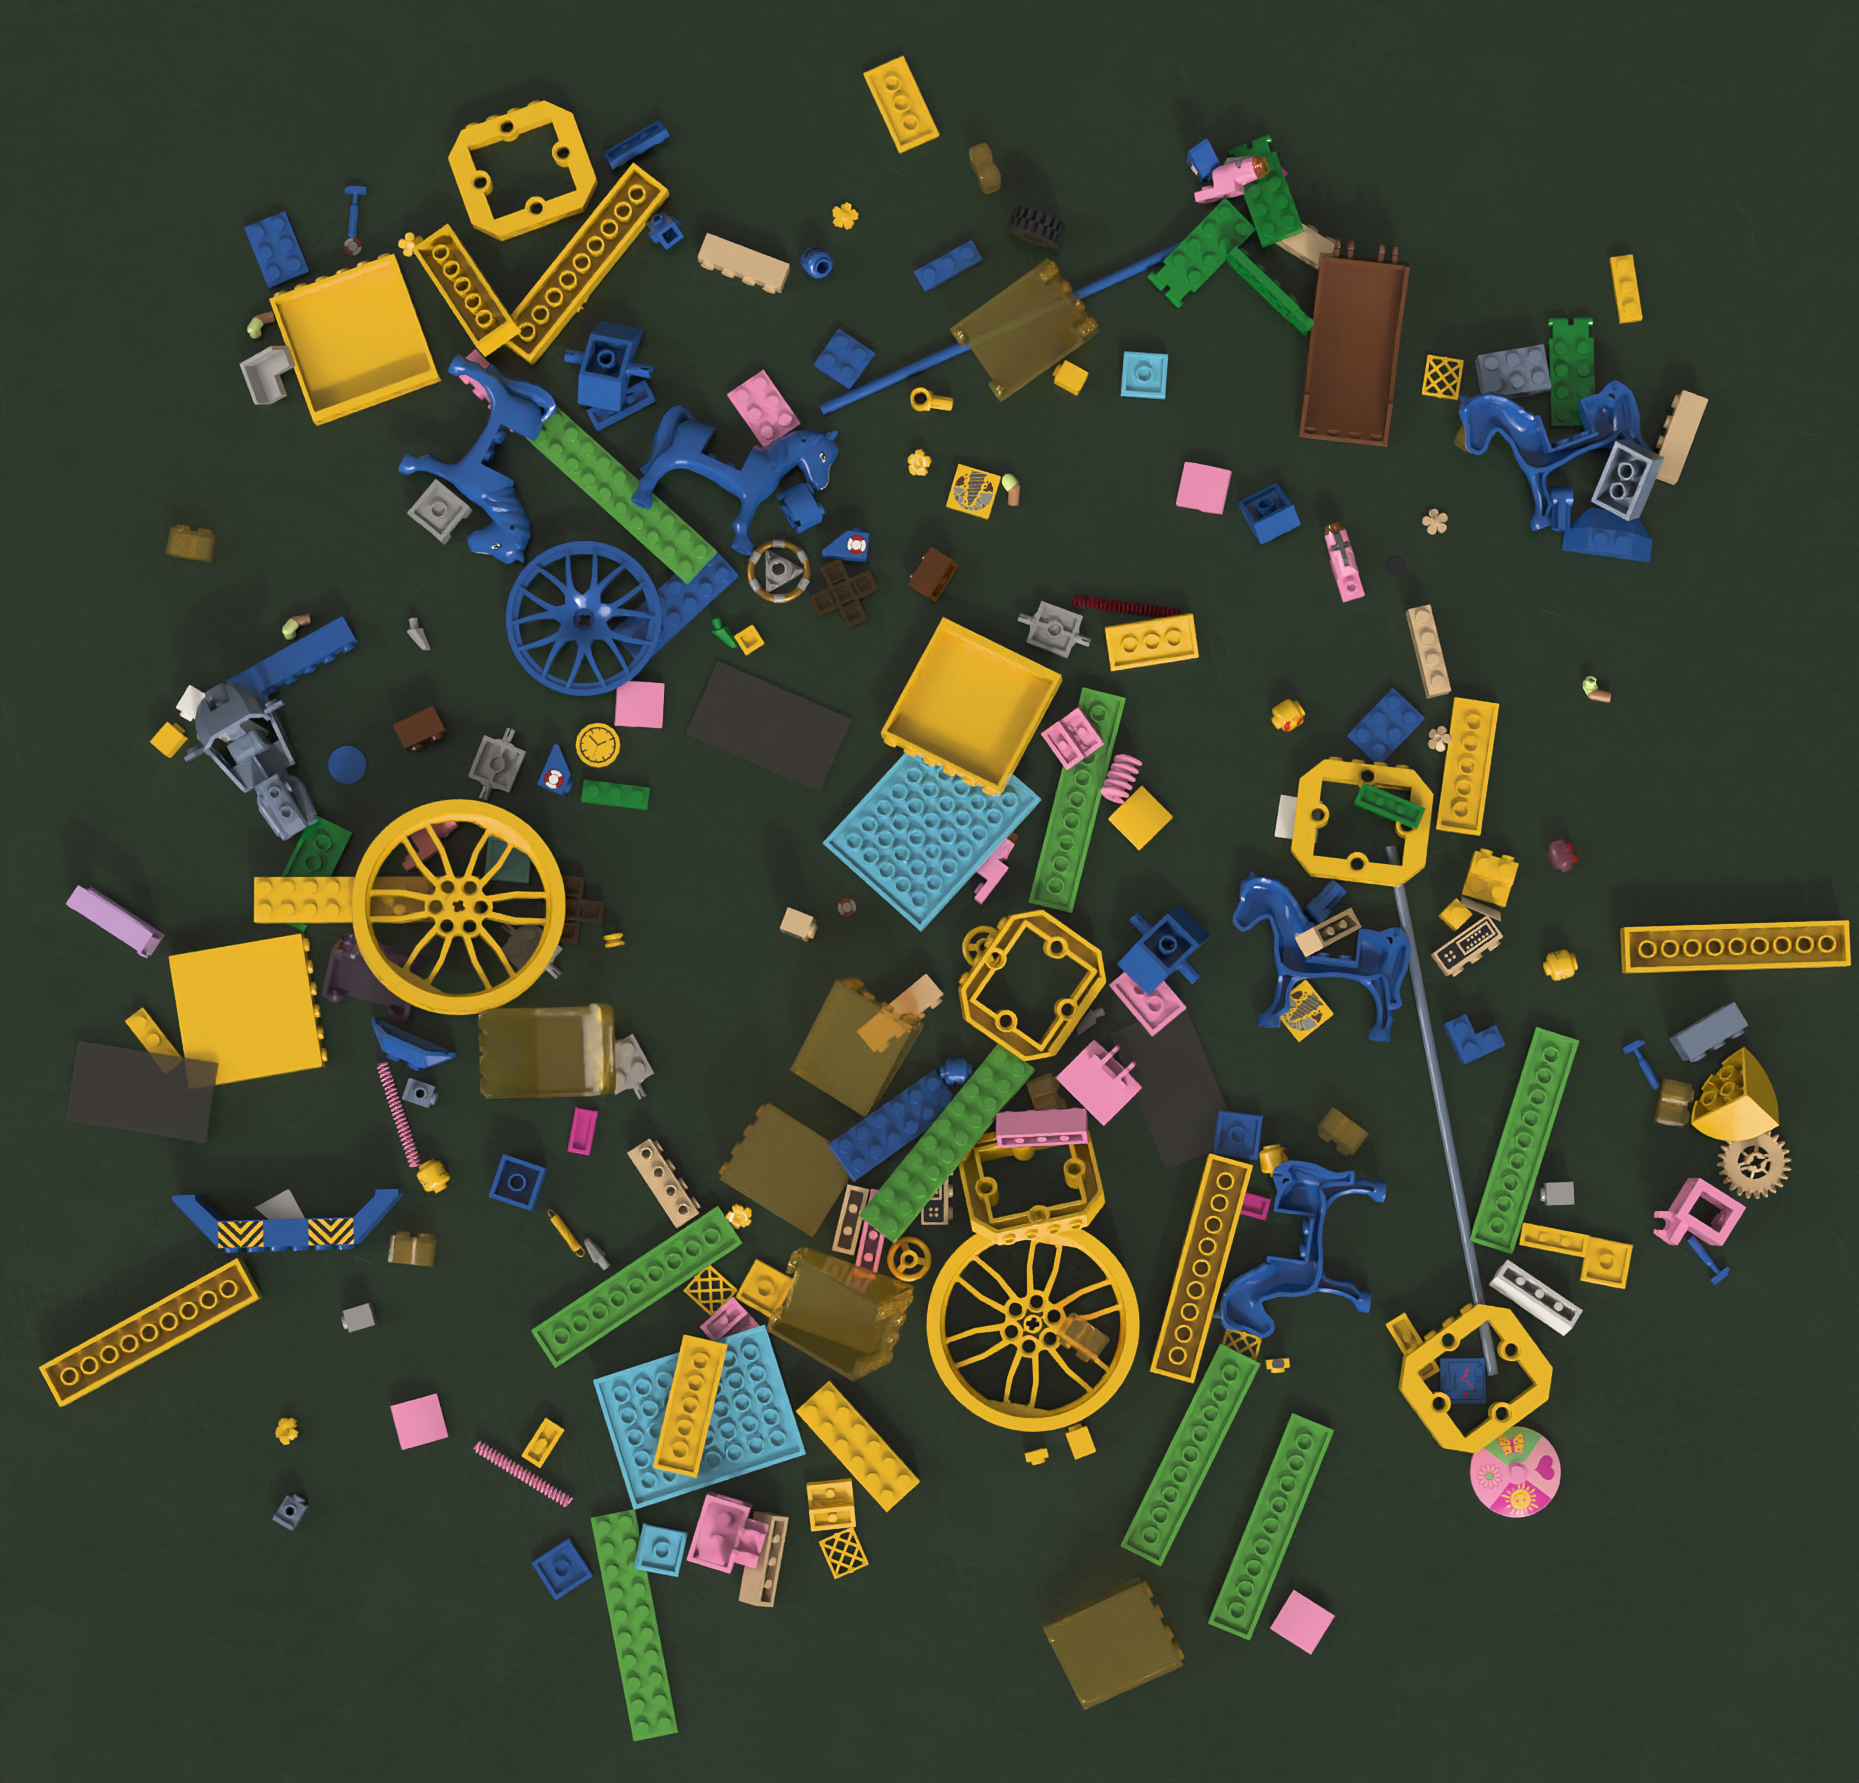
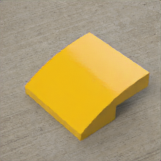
M1141 786L1108 820L1140 850L1173 816Z
M851 1478L807 1483L811 1531L856 1527Z

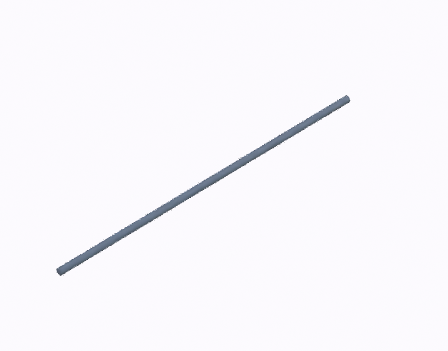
M1397 845L1386 847L1389 865L1401 866ZM1403 884L1400 887L1393 888L1401 929L1407 935L1411 945L1408 966L1474 1304L1485 1305L1474 1243L1469 1241L1471 1227L1408 901ZM1486 1321L1478 1328L1487 1375L1490 1376L1499 1374L1490 1325Z

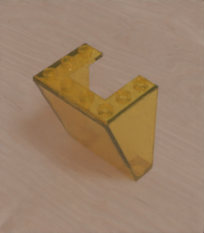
M1049 259L1042 262L949 329L961 347H964L966 344L970 346L993 380L988 385L1000 402L1073 352L1098 332V325L1094 318L1087 315L1084 311L1085 306L1079 298H1075L1071 292V285L1067 280L1061 278L1059 268L1053 261L1050 262Z
M856 977L836 980L790 1071L866 1118L872 1114L925 1024L921 1023V1018L912 1012L909 1014H896L893 1012L894 1008L885 1002H882V1004L874 1000L875 996L864 987L865 983Z
M767 1103L765 1106L762 1104L755 1114L758 1117L755 1124L752 1125L750 1123L743 1133L746 1138L742 1144L737 1143L731 1154L734 1157L730 1163L725 1162L718 1172L721 1174L719 1179L809 1236L814 1237L829 1210L850 1180V1176L827 1146L831 1143L830 1141L774 1105Z
M807 1247L793 1252L786 1273L791 1274L795 1272L785 1305L772 1311L766 1330L852 1381L865 1377L868 1373L887 1365L893 1357L892 1349L899 1340L900 1335L898 1333L900 1327L906 1320L905 1313L907 1307L913 1300L914 1286Z
M1138 1577L1043 1625V1629L1084 1710L1183 1666L1181 1660L1184 1659V1655L1177 1641L1171 1642L1174 1636L1168 1625L1163 1626L1160 1619L1164 1616L1158 1605L1153 1606L1150 1600L1153 1594L1146 1580L1141 1582Z

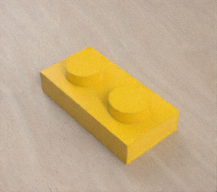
M546 1417L523 1452L522 1457L541 1468L565 1429Z

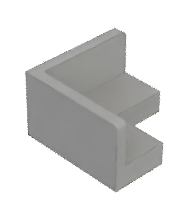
M270 346L240 363L255 405L273 404L287 396L280 374L295 367L288 346Z

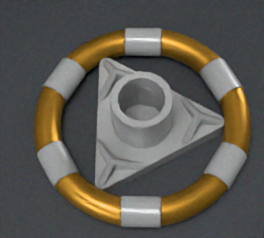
M773 539L762 543L753 551L747 565V577L750 586L758 596L770 602L785 603L797 598L805 591L811 578V564L805 551L796 543L785 539ZM788 548L792 550L801 561L803 569L768 549ZM764 552L766 555V591L761 587L755 576V566ZM803 573V577L793 591L787 594L770 593Z

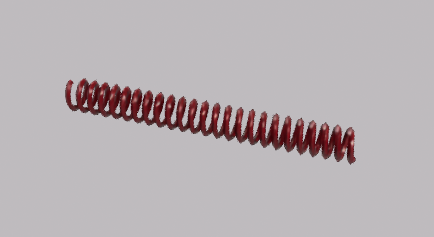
M1075 594L1071 601V605L1074 602V606L1076 607L1078 604L1079 608L1083 602V608L1087 604L1088 609L1092 602V609L1095 608L1096 604V609L1098 610L1100 606L1101 611L1105 605V611L1109 607L1110 612L1114 605V612L1117 611L1118 607V612L1120 613L1122 609L1124 614L1127 608V614L1131 610L1132 615L1136 608V615H1138L1140 610V615L1142 616L1144 612L1145 617L1149 610V617L1152 616L1153 612L1154 618L1157 611L1158 618H1160L1161 613L1162 617H1165V615L1168 617L1170 613L1171 616L1179 615L1180 611H1182L1179 608L1177 613V608H1174L1173 611L1172 607L1170 609L1165 607L1164 610V607L1161 606L1160 608L1159 605L1155 610V605H1152L1151 608L1150 604L1148 606L1144 604L1142 607V604L1138 605L1137 602L1133 607V602L1129 605L1128 601L1126 603L1122 601L1120 605V601L1118 600L1116 603L1115 599L1111 604V599L1107 602L1106 598L1104 600L1100 598L1098 602V598L1096 597L1094 600L1093 596L1090 598V601L1089 596L1085 599L1084 595L1082 598L1078 595L1076 599Z

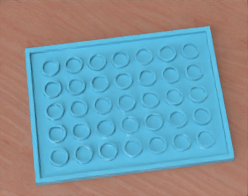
M904 753L828 836L823 844L922 932L1041 801V798L1015 775L1012 774L1001 797L996 794L990 796L982 791V787L976 784L974 787L962 781V777L956 774L952 777L944 773L942 767L938 765L932 767L924 763L923 758L917 755L912 757Z
M765 1325L715 1340V1342L728 1344L697 1478L653 1468L679 1352L593 1380L634 1510L806 1454Z

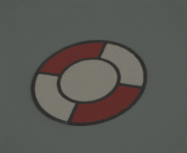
M350 237L344 242L343 249L346 254L356 256L362 251V242L356 237Z
M843 898L837 905L839 914L844 917L854 915L857 909L855 901L851 898Z

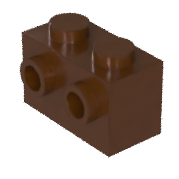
M931 547L923 555L918 569L911 574L908 585L936 603L959 564Z
M434 706L428 707L393 725L404 749L407 751L411 750L412 752L423 748V743L429 740L432 742L440 740L444 737L443 733L447 732Z

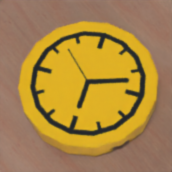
M601 723L586 726L581 730L576 741L577 754L581 760L587 765L597 768L608 766L614 762L621 746L619 736L614 729Z

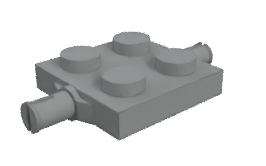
M1041 601L1039 609L1033 617L1021 612L1018 621L1030 625V633L1026 644L1067 659L1075 643L1089 647L1092 639L1079 634V627L1083 616Z
M506 728L502 740L484 735L468 775L469 778L477 780L484 785L479 798L488 801L492 789L511 792L526 755V751L518 749L511 744L515 730Z
M504 923L510 930L504 925L500 928L510 937L501 950L505 957L520 970L535 951L543 930L538 925H523L516 930L510 924ZM557 945L552 959L544 970H547L555 979L562 973L553 965L555 957L563 950L559 945Z
M611 1029L605 1031L603 1034L609 1045L605 1050L594 1056L615 1095L626 1089L633 1088L639 1100L647 1094L641 1083L647 1077L655 1074L654 1069L634 1034L625 1039L616 1040Z

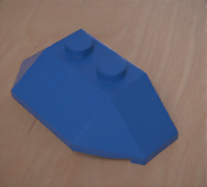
M1590 508L1570 523V530L1564 531L1561 550L1650 562L1653 540L1638 518L1627 521L1608 510Z
M373 1017L371 1020L382 1051L388 1053L386 1057L396 1062H399L400 1059L408 1062L407 1066L419 1071L420 1067L428 1069L451 1060L457 1055L455 1052Z

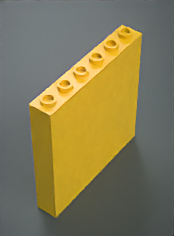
M382 254L377 257L378 260L360 262L356 268L350 270L348 268L341 269L334 276L319 277L314 283L309 285L307 283L299 284L294 287L295 290L277 292L273 298L269 299L284 342L288 346L293 358L297 378L316 426L441 381L398 260L394 254Z
M943 617L881 731L882 738L891 747L895 748L897 745L903 748V752L909 756L915 757L917 755L923 758L924 763L932 767L938 765L943 768L942 771L952 777L956 774L963 778L962 781L973 787L976 784L982 787V791L990 796L996 794L1001 797L1062 682V676Z
M303 934L169 956L190 1089L325 1067L328 1055L326 1048H322L321 1039H324V1030L318 1023L321 1011L319 1004H315L314 995H317L316 983L312 982L311 973H314L312 960H308L307 951H310L309 939L305 938Z

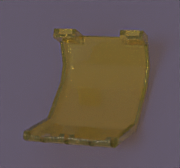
M591 1004V1006L559 1008L487 1009L482 1011V1013H478L479 1029H482V1033H479V1052H483V1056H479L480 1074L484 1076V1078H480V1094H484L485 1098L596 1096L612 1094L615 1091L614 1011L611 1005Z

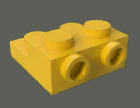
M1480 848V852L1475 851L1473 853L1461 895L1505 907L1519 863H1515V858L1502 855L1501 858L1492 856V851Z

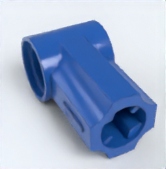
M1549 487V495L1554 503L1550 511L1552 520L1550 530H1570V507L1573 504V487Z
M1332 880L1317 897L1315 896L1303 909V912L1318 925L1332 912L1331 909L1347 892L1337 882Z

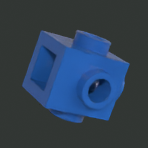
M664 211L656 214L646 223L650 230L648 233L649 237L655 244L659 242L666 250L684 237L678 229L680 224L673 215L669 217Z

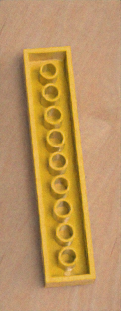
M632 163L511 314L521 332L504 343V345L533 367L578 311L579 307L582 306L584 301L643 230L646 223L651 220L670 196L668 189L636 164Z
M454 876V877H455V878H458V879H461V878H463L464 876ZM254 877V922L257 924L353 923L352 892L355 877ZM376 877L373 884V889L406 890L432 895L435 892V889L425 877ZM444 883L441 886V890L444 893H451L454 887L451 883ZM467 883L464 885V891L472 894L476 891V886L472 883ZM373 896L370 901V914L372 916H403L424 911L425 903L402 897ZM432 902L429 908L432 912L437 913L442 910V905L439 902ZM458 902L456 905L454 903V911L458 913L461 910L463 912V904ZM479 902L474 907L478 913H481V902ZM426 919V920H420V921H414V922H408V923H434V922H433V920H431V919Z
M1849 920L1624 927L1620 929L1622 973L1846 967L1851 965Z
M1210 1153L1207 1156L1151 1360L1150 1372L1194 1384L1253 1165Z
M237 1258L40 1366L39 1369L59 1406H66L259 1300L263 1296L243 1259Z

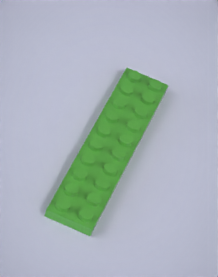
M559 408L551 418L542 424L535 442L526 438L687 585L718 553L653 493V504L649 510L632 503L631 497L638 489L639 480Z
M1082 688L1078 707L1082 709L1105 744L1070 769L1066 770L1064 766L1062 767L1029 899L1031 904L1072 914L1102 795L1101 788L1104 787L1126 699L1124 697Z
M1535 1027L1469 1241L1513 1254L1578 1047V1040Z
M997 1044L861 1211L859 1217L895 1244L994 1122L996 1113L1002 1112L1035 1071L1034 1068L1000 1044Z
M717 1206L532 1329L531 1332L553 1366L557 1368L743 1244V1242L726 1219L720 1207Z
M1221 1343L1219 1344L1120 1544L1121 1547L1159 1566L1162 1565L1254 1379L1260 1363Z
M1291 1413L1207 1622L1208 1624L1250 1641L1333 1435V1429Z
M636 1509L591 1517L633 1740L638 1741L678 1733L648 1571L634 1568L641 1536Z

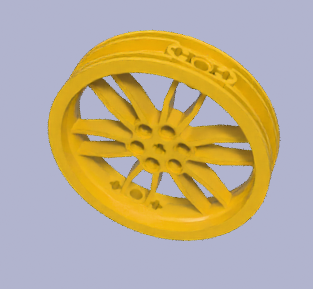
M463 799L437 801L417 807L398 817L375 838L367 849L359 865L353 885V929L358 947L368 967L376 978L396 996L411 1005L435 1013L447 1015L476 1014L492 1010L515 999L525 992L544 972L554 955L562 934L566 906L565 891L560 870L551 851L542 838L523 820L502 808L480 801ZM445 822H471L485 830L484 835L473 851L463 878L458 879L454 877L445 849L432 829V825ZM423 828L427 830L443 864L445 876L439 879L425 867L407 839L408 836ZM494 836L506 843L507 848L497 864L479 880L472 876L477 857L488 837ZM402 843L417 869L432 885L435 892L432 895L406 890L373 889V884L387 856L398 844ZM513 847L528 855L539 873L544 888L543 892L515 891L486 896L482 892V889L501 869ZM444 883H451L454 890L451 893H444L441 890V886ZM472 883L476 886V891L468 894L464 891V885ZM373 896L402 897L425 903L424 911L408 915L372 916L370 914V901ZM513 899L546 900V917L543 919L511 917L492 912L495 903ZM432 902H439L442 905V910L437 913L432 912L429 905ZM479 902L485 903L487 911L478 913L474 906ZM462 903L464 911L459 910L458 913L455 912L453 904ZM426 919L433 920L435 925L417 944L403 968L387 959L378 944L372 926L373 923H408ZM484 920L511 925H542L544 927L535 951L519 971H513L500 946L482 926ZM468 921L473 922L476 926V929L471 933L466 932L463 928L464 923ZM442 922H451L453 929L450 932H444L440 927ZM438 935L445 939L439 960L429 978L423 980L411 973L409 968L419 952ZM478 935L496 953L509 975V979L494 987L490 985L476 958L471 939L476 938ZM460 936L463 938L472 966L482 981L485 990L467 994L443 993L431 985L444 963L453 937Z
M1082 1229L1068 1230L1057 1235L1040 1236L1031 1240L1027 1260V1295L1019 1298L1002 1277L979 1258L981 1252L995 1245V1243L976 1233L958 1247L947 1260L935 1281L927 1311L928 1344L933 1362L944 1384L955 1398L971 1412L988 1422L1013 1430H1054L1088 1417L1102 1407L1121 1386L1131 1368L1137 1350L1140 1326L1139 1310L1134 1289L1124 1268L1105 1245ZM1038 1242L1052 1244L1057 1248L1053 1270L1044 1291L1033 1289L1032 1264L1035 1245ZM1062 1246L1078 1248L1101 1268L1107 1278L1104 1281L1079 1289L1056 1304H1052L1048 1297L1058 1273ZM972 1260L989 1272L1008 1294L1010 1299L1007 1300L1005 1305H1001L982 1295L961 1278V1272ZM955 1282L962 1284L979 1300L1004 1313L1006 1316L1005 1321L999 1324L975 1327L950 1337L946 1336V1308ZM1108 1284L1112 1286L1117 1299L1116 1305L1090 1314L1066 1317L1063 1310L1064 1306L1085 1293ZM1034 1295H1040L1043 1299V1304L1038 1308L1032 1307L1030 1304V1299ZM1012 1303H1019L1021 1305L1022 1311L1019 1315L1015 1316L1009 1312V1306ZM1055 1309L1059 1311L1060 1319L1057 1322H1050L1047 1315L1050 1310ZM1116 1310L1119 1311L1120 1334L1117 1349L1110 1365L1103 1363L1086 1347L1060 1333V1327L1063 1324L1091 1320ZM1032 1317H1035L1036 1322H1039V1326H1035L1034 1330H1030V1326L1026 1325V1322L1031 1321ZM1009 1325H1015L1018 1329V1334L1013 1338L1005 1334V1329ZM1000 1331L1003 1340L985 1352L957 1363L953 1361L948 1348L949 1342L976 1333ZM1047 1332L1055 1333V1343L1051 1345L1046 1344L1043 1339L1044 1335ZM1025 1340L1034 1341L1035 1349L1032 1352L1023 1350L1022 1344ZM1061 1342L1083 1352L1105 1370V1374L1094 1387L1089 1386L1075 1374L1055 1349ZM1010 1343L1014 1344L1017 1347V1351L1007 1375L1003 1402L990 1400L982 1396L959 1372L960 1367L982 1360ZM1044 1349L1048 1350L1063 1370L1084 1387L1087 1393L1079 1399L1056 1409L1035 1408L1039 1383L1038 1353ZM1022 1356L1032 1358L1033 1385L1030 1403H1027V1405L1013 1403L1009 1400L1012 1379Z

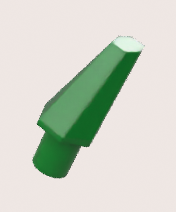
M720 617L711 619L714 625L712 633L729 647H737V641L728 629V626H723Z

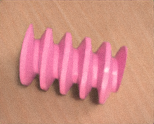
M1120 754L1114 757L1115 763L1111 765L1112 771H1109L1107 774L1109 779L1104 781L1105 787L1101 788V794L1113 802L1125 804L1121 797H1129V794L1124 790L1132 789L1128 781L1135 782L1136 779L1131 776V773L1138 774L1139 770L1134 766H1142V762L1130 755Z

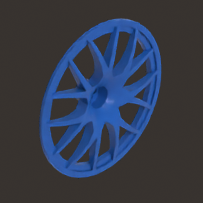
M594 541L568 542L557 545L538 555L524 568L515 581L506 609L508 639L516 658L523 668L533 678L552 690L577 696L598 695L621 687L634 678L653 655L661 631L660 600L650 576L627 553L616 547ZM591 554L593 555L590 589L582 595L575 590L570 556ZM597 556L611 559L621 565L598 584ZM566 557L567 586L545 571L544 568ZM625 568L639 582L640 585L611 604L601 603V594L607 585ZM540 572L565 595V605L553 606L537 598L526 589ZM643 589L648 603L649 614L620 609V607ZM524 594L547 610L546 612L519 619L520 606ZM582 616L586 618L591 617L589 626L585 624L583 626L580 625L582 623ZM619 616L649 619V628L646 640L631 638L611 631L607 623L613 617ZM542 619H555L561 624L558 632L524 645L519 624ZM595 639L604 640L621 663L623 671L603 680L591 650ZM575 640L578 644V651L568 682L548 674L558 651L566 642ZM613 640L643 645L632 663L627 666ZM555 642L543 670L534 662L527 650ZM584 655H586L599 682L573 683Z

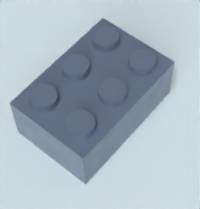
M1544 344L1478 355L1475 359L1481 394L1493 392L1495 394H1504L1507 398L1512 399L1548 393L1552 388Z
M1629 439L1615 441L1591 502L1627 521L1640 518L1664 457Z
M1735 1002L1725 1004L1669 1039L1683 1061L1690 1060V1062H1696L1706 1056V1050H1716L1726 1044L1724 1041L1726 1038L1734 1039L1745 1032L1743 1028L1748 1026Z

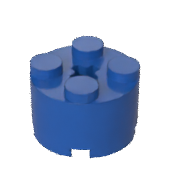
M801 482L778 494V500L783 499L784 505L781 506L782 511L791 527H797V534L822 522V515L825 514L821 503H816L813 498L814 490L809 482L806 484Z

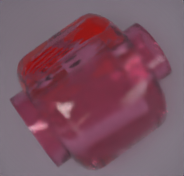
M1564 838L1548 845L1549 848L1546 850V856L1553 870L1560 869L1561 873L1574 869L1573 864L1578 861V855L1572 842L1566 841Z

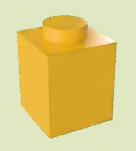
M1065 360L1063 365L1058 364L1053 373V376H1055L1054 383L1077 396L1088 378V372Z
M167 722L150 743L171 759L188 738L183 735L185 730L176 722L174 725Z
M1456 898L1438 916L1453 931H1456L1472 913L1465 906L1461 905V902Z
M1081 1423L1068 1427L1069 1432L1065 1434L1075 1460L1096 1452L1086 1425L1082 1426Z

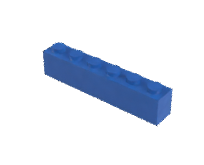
M341 616L226 682L227 684L238 683L266 696H270L278 691L277 687L283 684L285 686L290 685L297 680L296 677L304 673L307 675L316 670V665L322 662L326 664L336 658L335 655L341 651L346 653L354 649V644L358 640L347 620Z

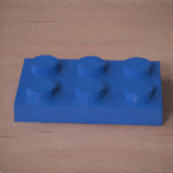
M285 211L244 227L269 290L310 274Z
M1392 688L1346 737L1371 761L1383 763L1425 718Z

